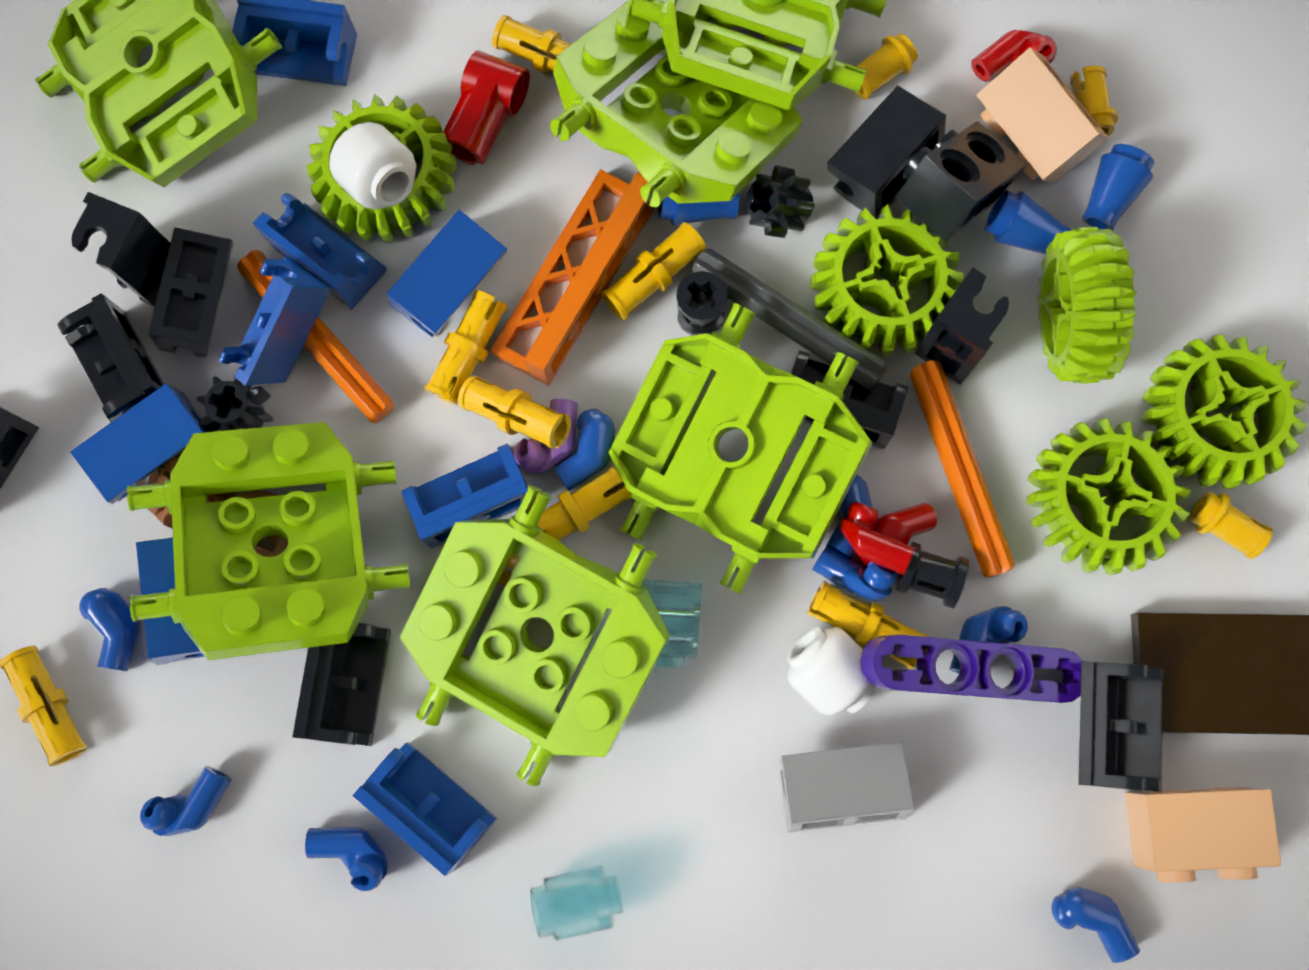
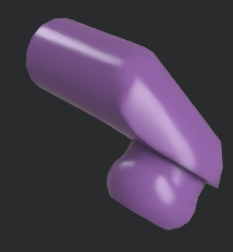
M568 399L550 400V409L570 416L572 424L569 436L560 448L551 449L546 444L532 438L529 440L523 438L517 443L514 450V458L519 466L529 473H543L571 454L574 448L577 402Z

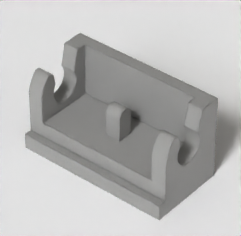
M902 741L781 756L782 770H780L788 833L906 819L915 809Z

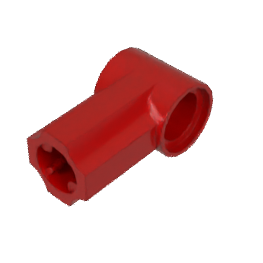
M476 50L470 56L461 79V97L443 131L448 143H452L453 150H451V154L456 159L473 166L474 164L484 165L507 116H515L524 103L530 83V72L528 69L480 50Z

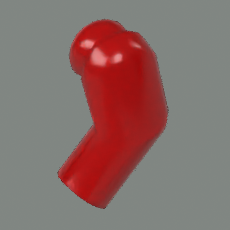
M1012 30L1005 33L972 59L971 67L980 80L987 82L1006 66L1008 67L1029 47L1042 54L1051 64L1057 54V46L1055 41L1047 35L1043 36L1029 31Z
M857 501L852 502L848 507L846 518L841 517L840 531L858 556L867 561L904 575L915 547L874 531V524L879 517L877 509Z
M921 503L878 518L873 530L908 544L913 536L933 530L937 525V516L930 504ZM859 556L861 563L868 567L870 561Z

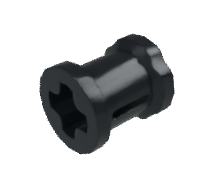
M705 271L694 272L683 278L678 286L676 294L678 324L683 331L691 336L705 333L712 335L713 331L717 332L724 323V309L728 295L725 284L718 276ZM693 300L700 305L709 300L711 302V309L709 310L701 305L694 310L691 308Z
M911 542L909 545L915 547L905 574L898 575L896 590L905 593L912 589L943 599L944 606L954 609L963 591L969 569V559L959 556L953 561L922 551L921 544Z

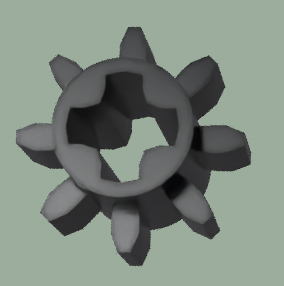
M778 165L774 166L772 176L758 173L746 196V207L751 216L750 225L764 227L766 236L785 238L788 229L803 231L804 223L809 219L815 207L813 195L809 190L810 179L796 176L795 169Z
M215 376L212 378L214 386L209 389L206 396L197 397V401L204 405L208 414L201 419L199 424L209 432L260 428L264 422H273L274 419L265 411L262 405L271 397L270 393L262 386H256L251 389L252 385L245 386L236 378L232 382L222 381Z

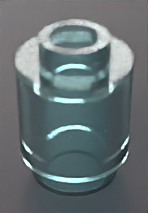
M602 865L544 878V885L530 888L531 908L539 938L553 935L555 940L558 941L614 928L613 914L623 912L616 875L605 877Z

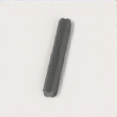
M707 248L696 259L692 268L693 272L705 271L718 276L726 286L727 298L743 308L751 310L756 314V317L828 364H832L836 352L843 353L847 358L849 356L858 361L859 365L856 367L851 379L866 389H872L883 377L887 366L883 359L719 253Z

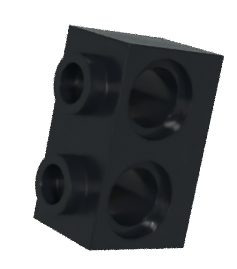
M977 121L959 134L953 129L950 130L936 144L932 151L928 147H924L919 151L903 172L909 179L896 195V198L946 242L991 208L1027 164Z

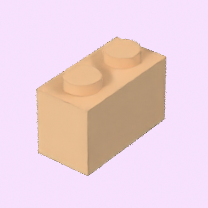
M1030 47L977 94V97L987 108L980 114L982 119L1000 139L1006 134L1019 149L1015 154L1027 164L1023 172L1032 180L1040 176L1042 180L1056 183L1109 139L1046 58Z
M1235 787L1169 790L1162 792H1125L1134 866L1156 872L1157 881L1193 882L1196 881L1195 870L1217 869L1218 878L1257 879V867L1281 866L1271 789Z

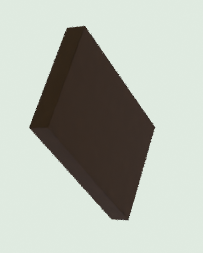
M1131 614L1133 664L1148 665L1150 668H1161L1164 670L1163 733L1309 735V615Z

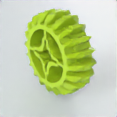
M374 94L371 106L363 108L360 102L353 99L351 108L353 112L344 116L343 113L333 110V119L336 125L333 128L318 125V135L323 143L309 145V153L314 162L306 165L307 175L313 182L311 193L315 200L321 203V210L329 220H337V224L345 233L350 234L357 229L360 237L369 242L378 230L382 239L391 243L394 230L401 229L405 236L412 238L414 233L412 224L418 220L423 225L431 227L432 218L428 212L430 209L446 212L447 203L442 194L454 193L455 183L450 175L456 173L457 170L456 160L451 155V150H453L452 143H448L445 133H442L443 130L440 122L434 116L427 117L424 109L418 103L407 109L404 100L396 95L391 103L385 106L382 98ZM366 122L383 125L412 152L415 162L423 157L421 170L414 181L410 194L397 205L377 210L365 208L334 180L329 168L330 154L338 138L354 125Z
M888 204L881 208L878 219H875L865 207L858 214L857 224L846 217L840 221L837 229L838 234L829 232L824 237L822 247L825 251L816 253L813 266L818 272L812 274L810 280L811 289L820 292L815 296L813 302L815 310H830L825 316L824 322L833 328L841 324L844 327L842 334L852 339L853 335L861 338L860 345L867 350H870L873 342L880 343V351L884 357L892 354L896 342H898L906 354L913 352L917 346V339L923 341L937 316L964 280V273L953 270L960 261L959 252L943 251L949 240L944 242L938 235L933 237L929 233L931 229L923 222L920 226L911 222L913 213L909 209L903 212L900 219L893 218L892 210ZM893 249L899 250V251H901V252L907 254L908 256L900 255V254H898L897 252H895ZM864 250L867 256L864 263L866 270L856 273L854 280L844 282L842 274L843 265L852 256ZM878 275H882L884 280L877 281ZM927 280L929 289L928 302L921 309L910 314L907 308L910 300L908 291L915 289L918 282ZM895 281V287H891L889 283ZM869 305L875 307L882 316L873 314L861 306Z
M1078 227V229L1057 233L1053 241L1048 245L1046 257L1041 262L1042 276L1038 279L1040 292L1037 298L1039 303L1040 335L1044 345L1043 354L1048 356V367L1059 381L1091 384L1099 383L1100 380L1113 379L1116 373L1121 372L1125 365V359L1131 353L1129 342L1135 336L1133 322L1134 316L1137 315L1134 309V297L1137 294L1133 287L1135 271L1129 266L1130 253L1124 247V242L1120 235L1114 234L1111 229Z
M1223 333L1212 336L1205 343L1200 338L1198 340L1194 339L1183 347V351L1181 349L1179 351L1174 350L1164 358V366H1159L1152 372L1150 381L1155 386H1151L1144 391L1142 400L1153 406V408L1142 414L1141 419L1142 422L1156 425L1157 431L1153 433L1151 444L1163 442L1166 446H1172L1170 455L1164 459L1165 462L1169 463L1174 459L1181 462L1180 466H1184L1185 469L1183 474L1178 477L1188 478L1198 472L1200 487H1210L1219 480L1223 489H1233L1240 486L1242 481L1245 484L1252 485L1264 480L1266 473L1272 474L1279 471L1286 464L1284 458L1294 454L1300 447L1293 437L1303 433L1304 429L1308 426L1294 416L1303 411L1308 404L1306 401L1293 398L1291 391L1298 388L1301 380L1289 379L1286 381L1280 373L1285 369L1288 360H1278L1271 364L1266 360L1269 345L1258 346L1250 352L1246 336L1236 337L1228 343ZM1190 381L1194 388L1190 392L1194 407L1193 412L1187 416L1185 393ZM1219 407H1222L1225 411L1233 407H1239L1238 410L1226 417L1221 413L1211 417L1206 416ZM1256 409L1259 414V432L1253 420ZM1258 432L1257 439L1255 440L1253 435ZM1199 435L1205 436L1208 439H1210L1215 445V447L1207 443Z
M1108 418L1098 419L1093 423L1091 429L1085 422L1077 423L1070 429V436L1065 433L1056 435L1050 441L1053 450L1044 449L1036 457V461L1042 469L1033 470L1028 475L1027 480L1041 490L1029 494L1026 497V503L1033 507H1042L1043 511L1031 520V526L1040 528L1047 524L1052 531L1043 540V546L1050 548L1062 542L1065 547L1061 553V561L1070 563L1082 554L1081 565L1083 571L1088 573L1094 572L1102 564L1107 575L1121 573L1124 565L1134 572L1145 567L1146 558L1152 561L1162 558L1166 553L1163 543H1174L1182 535L1173 524L1186 521L1190 514L1187 510L1176 504V502L1189 497L1191 489L1176 486L1174 482L1175 478L1183 474L1185 467L1174 465L1169 468L1164 460L1170 455L1172 446L1164 445L1155 450L1150 446L1153 440V431L1145 430L1134 438L1131 421H1122L1113 430ZM1088 455L1105 456L1104 464L1096 469L1095 475L1084 473L1080 477L1068 474L1072 464L1079 457ZM1131 470L1137 476L1143 488L1134 482ZM1104 486L1111 492L1108 496L1100 497L1099 489ZM1113 496L1115 504L1108 506L1103 500L1106 497ZM1069 503L1076 505L1082 512L1084 518L1083 525L1074 516ZM1136 515L1144 518L1140 529L1130 540L1117 541L1109 539L1110 531L1118 526L1120 517L1129 519Z

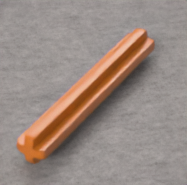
M252 250L239 260L237 268L263 298L273 275L270 277L259 273L264 261L268 258L261 251ZM318 316L304 344L305 348L370 422H380L392 412L394 403Z
M938 360L921 363L913 368L910 377L981 573L986 578L1007 573L1015 567V562L942 364Z

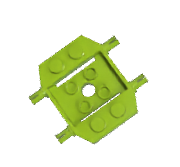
M74 0L61 10L47 44L57 64L41 76L36 77L35 81L38 83L41 91L51 98L70 84L84 101L86 121L101 148L84 162L79 163V168L83 169L81 172L88 180L95 183L116 166L124 165L148 180L166 187L258 121L257 75L254 70L257 69L259 63L277 50L282 49V45L269 28H265L263 32L244 46L240 45L216 0ZM153 45V54L146 65L138 67L140 52L145 47ZM212 68L215 75L132 134L129 127L143 117L155 115L166 100L184 87L198 84L205 72Z
M630 0L626 1L556 56L553 74L565 111L557 118L551 120L550 128L556 138L560 135L559 140L567 141L574 133L579 131L601 148L629 157L643 178L648 181L647 184L641 187L640 194L645 203L651 199L649 205L651 207H658L667 197H670L678 204L731 201L797 136L803 122L795 107L788 111L673 72L662 37L663 29L658 27L659 24L627 15ZM699 12L696 18L707 22L712 19L711 16ZM659 53L664 56L658 60L657 65L639 80L628 85L624 92L608 106L600 102ZM663 109H675L682 114L671 116Z
M630 0L627 15L659 24L658 27L663 29L662 37L673 72L789 111L819 89L821 83L827 84V82L859 93L867 69H861L835 60L838 51L834 50V45L845 9L849 10L850 7L880 18L887 0H666L665 2L661 0ZM697 13L711 16L717 25L696 18ZM740 26L761 33L768 42L730 29ZM793 44L802 47L803 51L801 54L780 46Z
M734 303L720 334L713 331L712 335L705 333L664 340L608 453L627 490L632 493L630 497L636 500L620 530L638 540H642L655 511H659L660 508L695 524L716 538L732 545L731 551L735 552V555L719 583L724 587H730V590L742 594V590L755 564H759L761 559H806L815 557L873 442L842 401L845 397L843 392L859 362L849 356L847 358L843 353L836 352V356L823 382L816 381L815 385L773 367L741 350L742 346L740 343L756 314ZM806 416L814 419V422L762 524L759 525L753 522ZM730 430H742L748 438L746 454L738 461H725L719 452L721 438Z
M326 422L193 433L170 474V480H165V483L127 486V501L130 511L167 507L170 515L172 514L175 588H170L169 592L130 596L132 621L137 622V620L172 616L174 624H182L185 632L208 661L348 643L369 607L368 600L374 599V592L410 588L407 563L371 568V565L365 566L357 495H362V487L397 484L394 460L359 464V461L353 462L352 455ZM326 483V491L308 493L293 491L286 495L249 499L233 497L226 501L207 503V495ZM267 536H280L288 542L286 549L277 556L264 557L255 551L257 543Z
M529 485L516 515L510 519L463 520L455 522L400 635V639L426 679L430 681V689L420 709L417 711L416 717L420 721L427 718L425 724L438 726L451 697L456 696L531 741V748L516 775L521 781L530 775L526 784L539 786L552 757L557 755L606 757L612 750L671 636L648 590L642 585L654 559L657 558V554L651 549L644 552L647 548L646 546L634 543L633 549L619 573L576 555L560 541L537 527L552 496L548 492H542V489ZM513 554L519 560L471 657L463 654L464 649ZM608 609H611L612 611L562 709H558ZM533 617L545 619L553 628L554 639L549 648H540L531 642L527 627Z

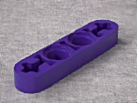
M883 635L870 640L863 649L861 656L862 672L867 681L873 686L884 690L1055 703L1073 702L1081 696L1082 659L1075 652L1067 649L910 635ZM945 650H951L957 656L960 664L959 675L950 684H945L936 673L937 658ZM893 653L896 657L918 658L917 670H891L883 668V655H891ZM1001 654L1010 659L1014 670L1013 679L1004 688L997 686L991 676L992 663ZM1034 668L1062 670L1063 680L1062 682L1033 680Z

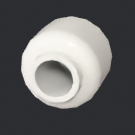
M366 122L354 125L338 138L330 154L329 168L334 180L365 208L377 210L397 205L410 194L414 185L416 162L412 152L383 125Z
M820 627L810 629L796 641L787 654L786 660L790 664L787 673L789 683L822 715H836L845 710L849 713H855L866 705L874 693V687L867 681L862 672L861 656L863 648L839 627H831L822 630Z

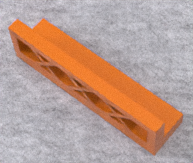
M601 169L599 170L490 350L492 356L550 386L602 298L601 292L609 287L655 207L649 206L651 199L645 203L641 197L640 189L648 181L640 173L636 172L632 181L628 184ZM607 190L621 199L609 219L599 222L594 207L603 192ZM590 215L592 224L583 227ZM596 236L597 239L582 264L571 267L567 252L572 243ZM563 260L565 270L556 272L557 268ZM569 280L570 284L555 309L544 313L540 296L546 286ZM536 305L538 315L528 318ZM539 326L542 327L526 357L509 349L520 331Z

